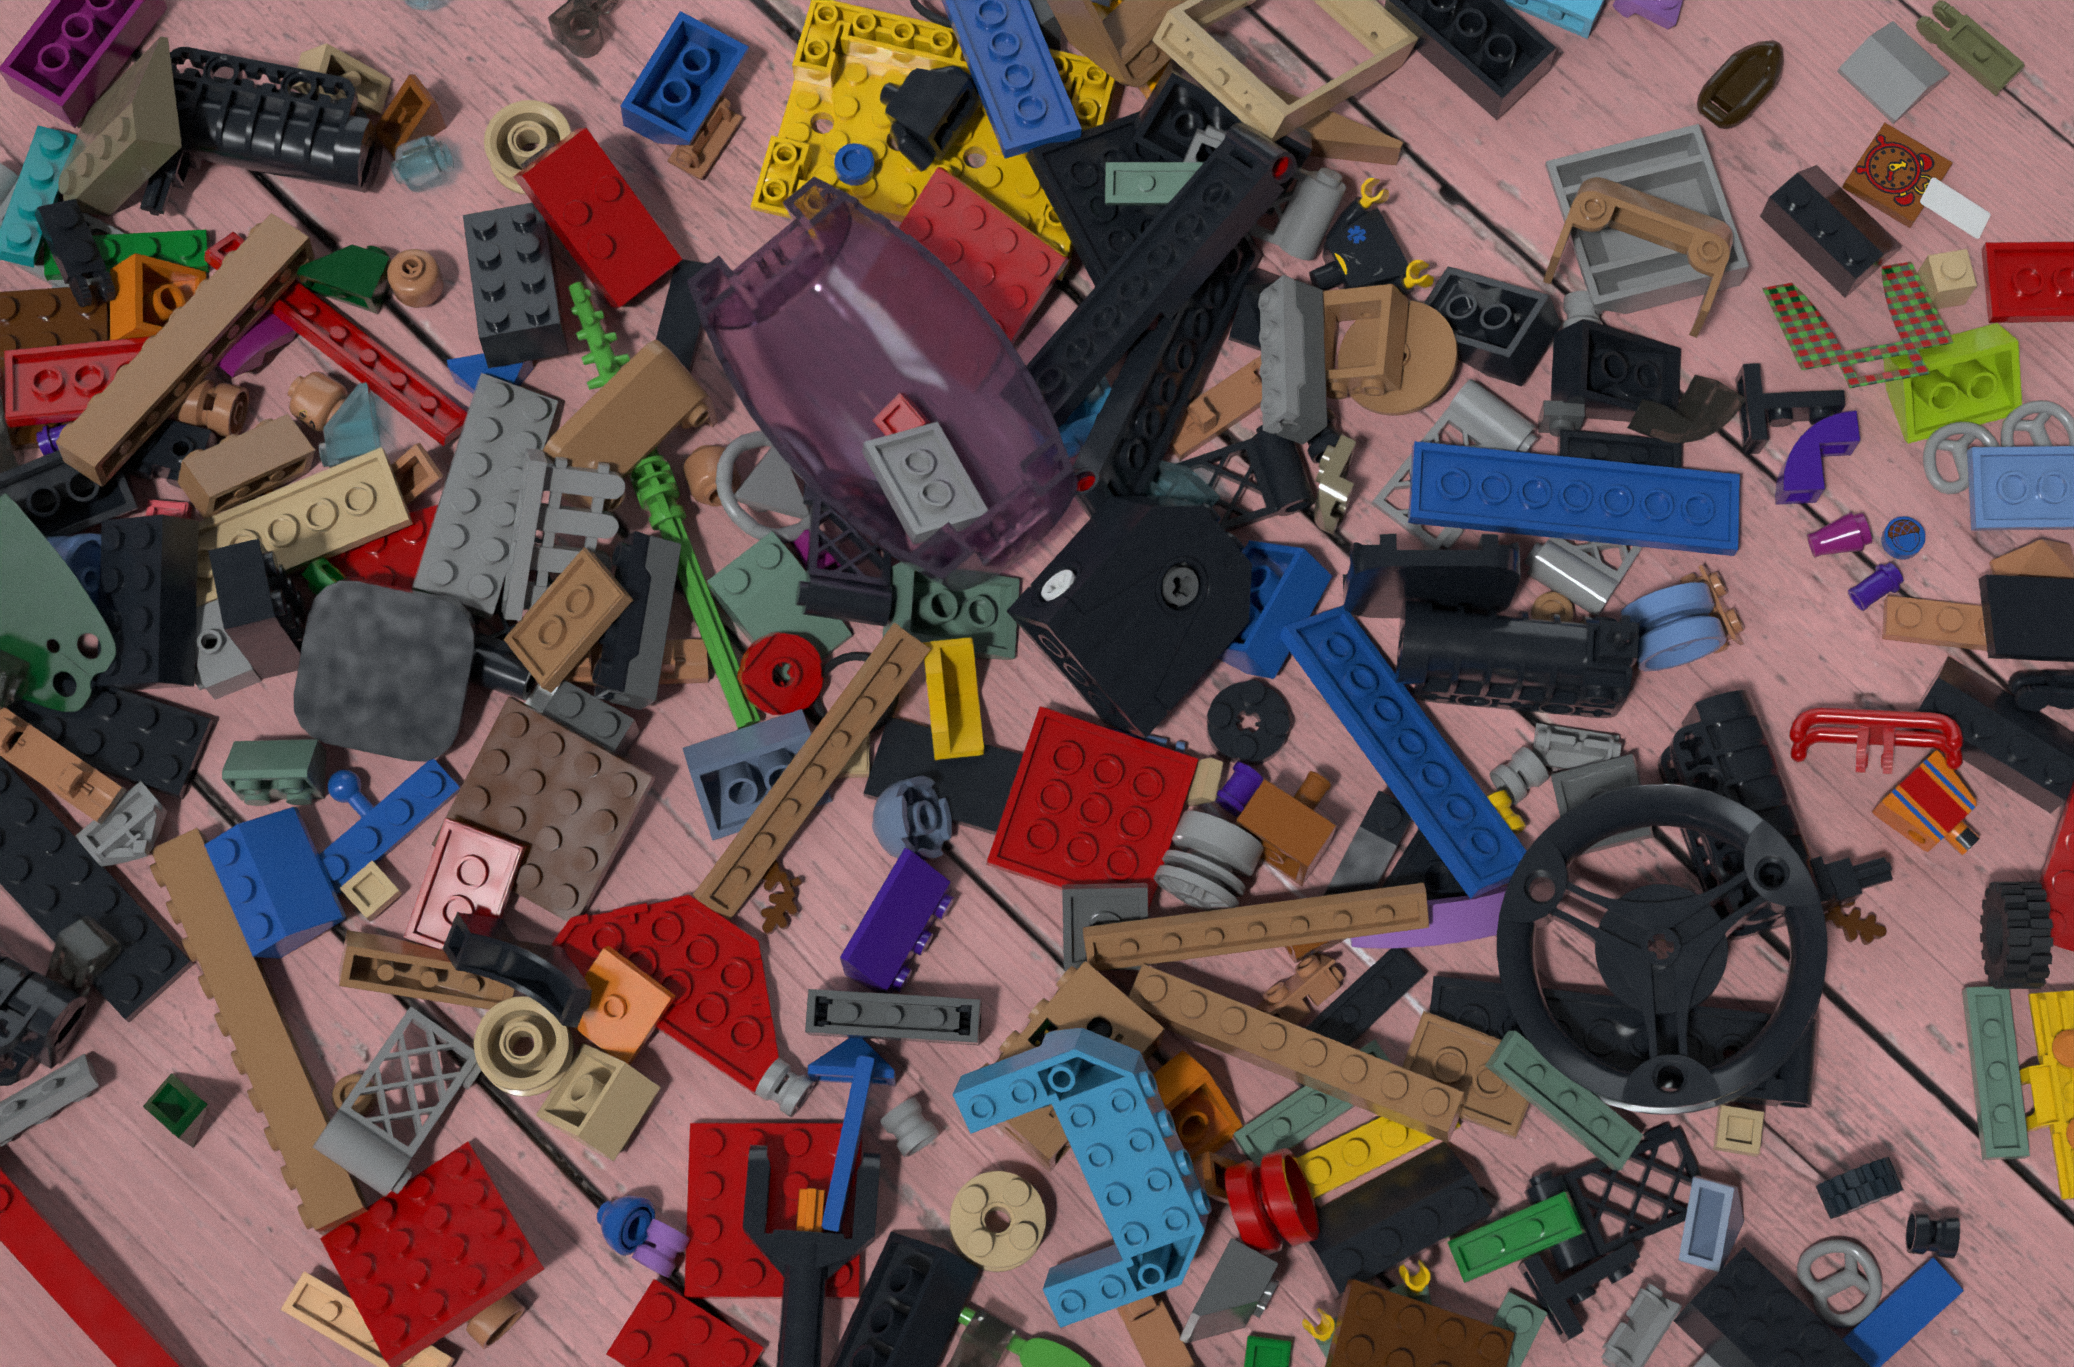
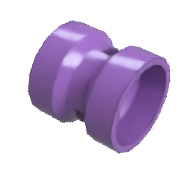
M652 1219L647 1228L648 1237L645 1243L637 1246L632 1258L647 1268L670 1278L676 1267L674 1259L678 1253L686 1249L690 1238L665 1223Z

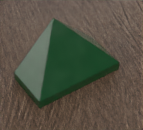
M171 1073L143 1107L173 1135L194 1148L208 1104Z

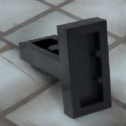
M1759 363L1743 364L1735 378L1743 454H1760L1768 440L1766 423H1769L1772 427H1784L1791 425L1793 422L1809 421L1811 425H1814L1829 416L1841 413L1846 405L1844 390L1762 393Z
M1630 1242L1558 1284L1554 1281L1539 1254L1524 1261L1518 1266V1269L1542 1310L1547 1312L1546 1316L1562 1344L1584 1332L1567 1300L1571 1299L1574 1306L1595 1295L1597 1291L1593 1285L1608 1277L1611 1284L1620 1281L1635 1272L1630 1264L1641 1256L1633 1243Z

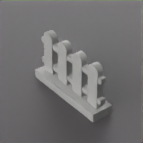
M526 448L501 600L504 619L521 621L523 609H530L550 587L551 584H547L549 572L562 573L583 549L554 545L555 533L586 536L584 547L594 552L605 567L611 571L612 563L610 557L606 552L596 550L598 538H611L618 531L619 525L615 515L602 510L604 498L617 499L623 495L625 482L620 474L609 471V463L598 462L597 469L567 466V458L556 456L555 464L547 463L543 450ZM542 491H550L548 504L541 503ZM562 493L591 496V508L560 505ZM536 530L543 531L542 543L534 542ZM530 570H537L535 582H528Z

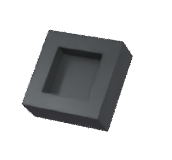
M1544 400L1538 417V433H1550L1552 436L1558 437L1560 429L1580 431L1585 417V404Z

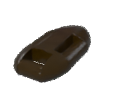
M1774 40L1759 41L1733 53L1702 87L1697 98L1699 114L1721 129L1735 127L1748 118L1774 90L1780 79L1784 65L1782 45Z

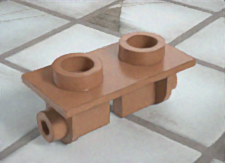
M720 96L691 145H677L667 162L702 180L743 117L729 110L728 108L731 103L725 97Z
M1700 565L1698 567L1702 576L1697 578L1695 573H1692L1680 579L1681 584L1703 582L1709 586L1715 605L1708 616L1715 617L1721 621L1726 636V643L1713 653L1717 654L1728 649L1727 641L1731 639L1740 646L1744 643L1739 633L1744 631L1745 628L1734 608L1728 610L1722 596L1728 594L1718 572L1716 571L1711 574L1707 568Z
M1322 954L1308 956L1295 967L1296 973L1285 983L1279 982L1270 987L1263 995L1264 1000L1255 1008L1296 1025L1311 1012L1302 999L1308 995L1314 1005L1319 1006L1340 988L1339 982L1344 977L1335 966H1332L1335 963L1333 958Z

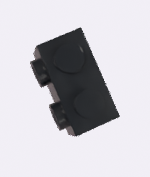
M165 419L125 462V465L128 468V472L136 477L150 480L152 476L165 478L169 484L181 488L178 484L182 460L195 450H206L218 445L219 441L211 430Z

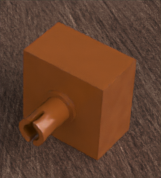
M1309 771L1306 779L1293 797L1264 779L1237 818L1235 824L1262 844L1264 848L1260 857L1262 861L1300 886L1304 885L1329 848L1336 828L1335 824L1314 811L1332 785L1323 776L1313 771Z

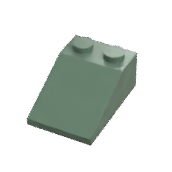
M773 531L707 580L713 599L751 644L758 638L771 632L795 634L810 642L818 651L822 661L852 637L851 632L842 620L802 614V606H797L795 600L799 581H806V571ZM782 662L781 667L777 664L773 670L786 684L791 678L787 674L789 665Z
M907 558L891 567L890 586L892 587V602L887 625L883 627V637L895 622L922 643L972 638L975 658L1015 659L1017 622L1006 611L1019 597L1020 579Z

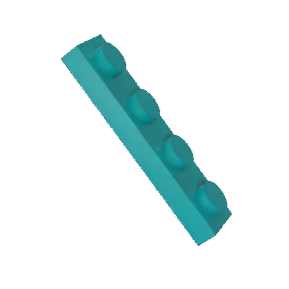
M37 126L0 228V260L34 268L44 241V235L36 220L35 211L39 206L57 203L60 195L58 187L59 177L77 135Z

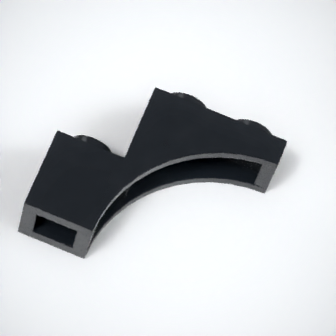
M461 912L456 913L442 949L457 971L480 975L510 986L545 1007L556 1017L562 1026L578 1027L583 1013L590 1006L593 990L563 947L519 941L503 919Z

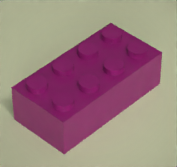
M51 0L1 64L0 73L13 92L75 128L163 15L167 6L164 0Z

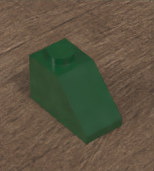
M352 244L300 266L297 275L302 285L311 292L379 314L391 287L387 275L391 259L388 253L378 247L367 246L365 249Z

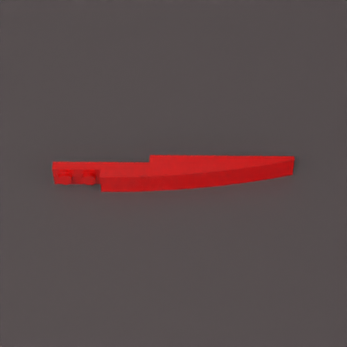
M0 1167V1241L116 1367H185L99 1271L89 1265Z

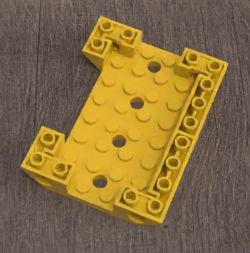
M811 0L792 64L793 86L778 136L771 135L750 205L751 210L829 227L841 208L902 222L930 180V175L925 170L920 172L900 151H895L888 146V142L893 138L890 133L892 124L885 114L887 106L883 105L880 101L881 90L889 82L901 86L910 72L916 68L931 70L955 65L970 73L953 29L928 21L838 1ZM1049 49L1082 128L1081 131L1107 123L1116 80L1085 56ZM981 102L943 159L940 161L935 158L933 162L936 165L942 164L950 167L955 177L1070 259L1057 278L1062 280L1072 260L1074 246L1025 157L1028 152L1004 158L988 115L982 110ZM827 119L833 123V128L827 133L820 134L812 129V125L817 120ZM852 143L866 146L874 157V173L866 183L857 186L843 183L837 177L834 165L835 155L838 150ZM977 153L984 156L986 162L979 168H971L964 163V160L968 155Z

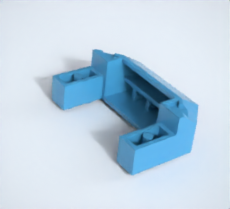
M1084 1028L1055 1030L1045 1034L1039 1047L960 1077L952 1095L970 1134L1052 1104L1115 1242V1245L1049 1268L1042 1290L1060 1328L1182 1285L1205 1232L1208 1214L1211 1213V1204L1206 1191L1201 1187L1197 1179L1191 1158L1187 1150L1183 1148L1178 1137L1174 1120L1160 1097L1156 1080L1152 1072L1148 1070L1140 1051Z

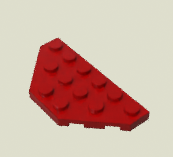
M692 896L674 897L672 900L653 904H637L591 916L585 914L571 917L552 942L551 946L564 948L583 977L586 976L603 948L610 946L673 993L676 997L657 1024L656 1029L755 1096L760 1080L772 1063L780 1058L759 941Z

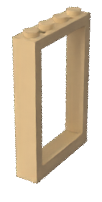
M1187 0L1167 11L1152 41L1243 123H1246L1275 142L1402 67L1419 38L1376 0H1313L1375 56L1290 105L1286 104L1204 30L1257 0Z

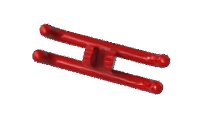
M1812 708L1800 713L1794 719L1789 732L1790 740L1793 742L1790 755L1795 762H1803L1807 757L1808 749L1813 744L1840 743L1857 744L1855 771L1858 773H1866L1870 745L1884 746V753L1881 755L1883 774H1893L1895 746L1939 749L1945 754L1946 766L1951 770L1959 769L1963 763L1961 751L1963 736L1961 728L1955 720L1938 713ZM1816 724H1833V725H1854V726H1858V728L1826 727V726L1812 727V728H1810V727L1813 726V725H1816ZM1896 727L1935 729L1939 730L1942 733L1933 731L1896 730Z

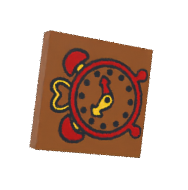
M1884 122L1845 180L1842 188L1901 224L1911 228L1925 207L1920 203V200L1930 180L1936 178L1942 181L1953 162Z

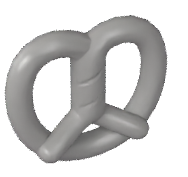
M2038 400L2022 404L2011 411L2003 421L2001 446L2015 447L2013 440L2014 431L2029 432L2034 446H2053L2044 427V424L2051 416H2054L2062 423L2069 437V446H2074V418L2066 409L2054 402ZM2039 413L2034 420H2021L2030 414Z
M1955 422L1937 429L1927 439L1923 451V466L1929 483L1934 489L1949 495L1957 494L1969 487L1968 446L1978 438L1985 447H2000L1994 436L1984 427L1972 422ZM1964 434L1958 441L1946 439L1953 435ZM1937 450L1952 452L1959 474L1957 481L1947 482L1938 473L1936 466Z
M1826 1240L1811 1246L1799 1258L1797 1264L1799 1281L1813 1295L1816 1313L1829 1326L1836 1328L1853 1326L1869 1316L1878 1305L1882 1294L1880 1272L1872 1257L1861 1246L1847 1240ZM1830 1253H1844L1845 1269L1820 1282L1814 1280L1810 1273V1267L1816 1259ZM1857 1261L1863 1267L1868 1280L1858 1274ZM1851 1286L1857 1287L1867 1295L1865 1300L1849 1313L1835 1314L1827 1305L1829 1297Z

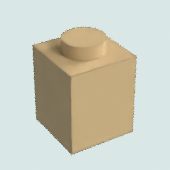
M1967 249L1928 255L1917 272L1936 309L1965 305L1977 287Z

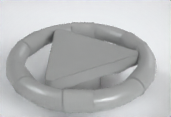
M754 431L740 435L726 447L717 464L715 483L724 510L731 518V521L741 530L758 540H761L773 531L783 544L795 541L804 530L809 529L811 505H808L807 508L803 504V496L784 453L802 468L808 480L812 481L814 473L821 474L817 464L810 454L796 441L779 433ZM757 447H771L734 494L732 490L733 465L738 456L744 451ZM822 488L821 495L825 498L826 490ZM738 502L747 504L757 512L770 510L802 520L799 523L780 529L770 528L759 524L740 507Z

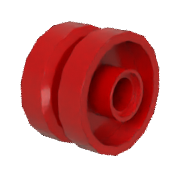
M1288 1148L1264 1154L1260 1167L1250 1160L1227 1167L1225 1187L1228 1202L1237 1229L1247 1247L1264 1256H1269L1281 1251L1284 1239L1292 1246H1298L1318 1239L1319 1223L1314 1199L1300 1164Z

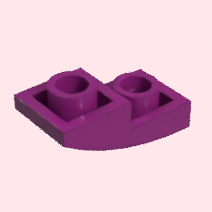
M267 310L217 365L233 378L261 366L266 352L293 341L296 331Z

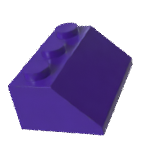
M907 848L903 849L840 956L845 976L876 993L892 994L894 990L902 991L912 973V970L907 968L915 954L922 956L933 937V933L929 932L932 924L937 917L941 920L944 919L954 901V897L950 896L952 892L951 882L913 851Z

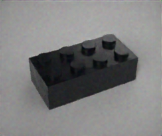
M1386 0L1384 8L1419 38L1413 48L1496 120L1550 70L1556 47L1501 0Z
M1171 59L1133 123L1132 141L1171 162H1183L1197 128L1205 131L1207 126L1210 125L1227 132L1233 125L1243 122L1176 61ZM1301 127L1274 142L1295 157L1296 166L1299 168L1302 167L1312 151L1311 133ZM1201 143L1196 154L1199 162H1205L1216 148ZM1291 177L1288 181L1279 184L1284 189L1281 194L1286 193L1294 178ZM1268 208L1266 213L1271 216L1275 208Z
M526 203L463 215L478 335L488 369L569 354L551 232L548 223L534 204Z
M167 515L102 520L99 612L114 639L116 655L105 672L97 673V686L128 690L194 687L199 521ZM98 640V656H99V655H100V652H101V644H100V641Z
M259 538L208 550L225 632L261 679L298 671L305 634L300 616L306 614V607L301 591H296L291 577L287 578L283 564L278 565L274 551H267Z
M1745 1247L1735 1255L1674 1319V1322L1721 1367H1870Z

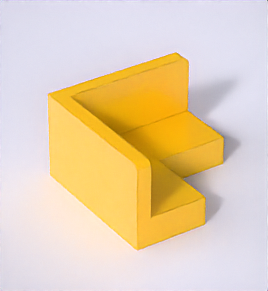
M959 638L923 642V644L931 649L925 656L924 662L935 760L983 755L984 742L973 639Z

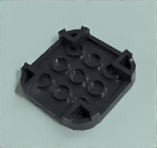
M1380 534V545H1362L1361 543L1354 542L1350 547L1348 573L1343 574L1344 609L1353 615L1366 618H1400L1403 600L1432 602L1433 609L1454 611L1456 605H1464V611L1469 613L1486 614L1488 608H1495L1496 613L1503 612L1510 606L1521 580L1519 543L1499 545L1498 535L1482 534L1477 550H1397L1396 534Z
M346 577L326 586L314 598L307 617L293 694L294 712L300 726L312 738L324 743L406 761L423 762L441 756L459 738L464 726L462 721L476 648L480 644V628H477L472 614L461 604V600L447 594L442 597L364 580V577Z

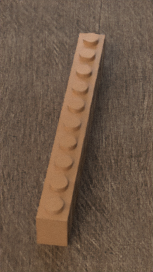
M195 828L152 848L151 853L156 863L151 864L150 869L159 887H167L171 900L166 902V906L175 924H183L188 937L182 939V943L192 962L199 961L204 973L198 976L202 990L209 1000L214 998L220 1012L214 1014L217 1025L223 1036L227 1037L230 1035L234 1042L236 1050L231 1052L233 1062L241 1075L247 1073L253 1088L247 1090L249 1099L257 1113L264 1112L269 1126L264 1128V1133L274 1152L280 1150L286 1165L280 1167L283 1178L291 1191L297 1188L303 1204L297 1206L299 1215L308 1230L314 1228L316 1232L324 1236L339 1225L367 1212L368 1204L356 1177L312 1148L330 1122V1117L260 957L252 956L204 846L209 841L198 828Z

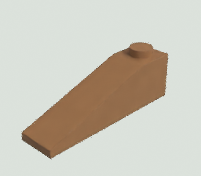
M1264 83L1288 105L1301 99ZM1330 110L1300 126L1311 133L1312 151L1309 156L1395 166L1399 161L1403 146L1402 141Z
M351 930L346 932L339 967V986L488 1010L506 999L513 998L514 988L480 975L457 971L442 950L388 936Z

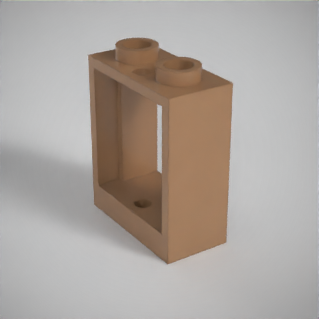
M1393 284L1323 291L1327 398L1344 399L1347 397V394L1359 393L1369 396H1380L1385 391L1400 390L1409 300ZM1380 318L1375 366L1334 369L1339 322Z

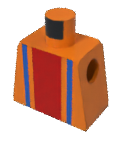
M1938 750L1934 751L1872 811L1877 818L1926 852H1929L1944 838L1963 856L1980 839L1962 821L1978 806L1977 802L1954 770L1946 766L1945 758Z

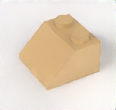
M582 1043L573 1056L566 1075L553 1087L535 1116L592 1151L615 1161L618 1154L627 1146L630 1135L642 1116L651 1108L653 1099L661 1087L626 1062Z

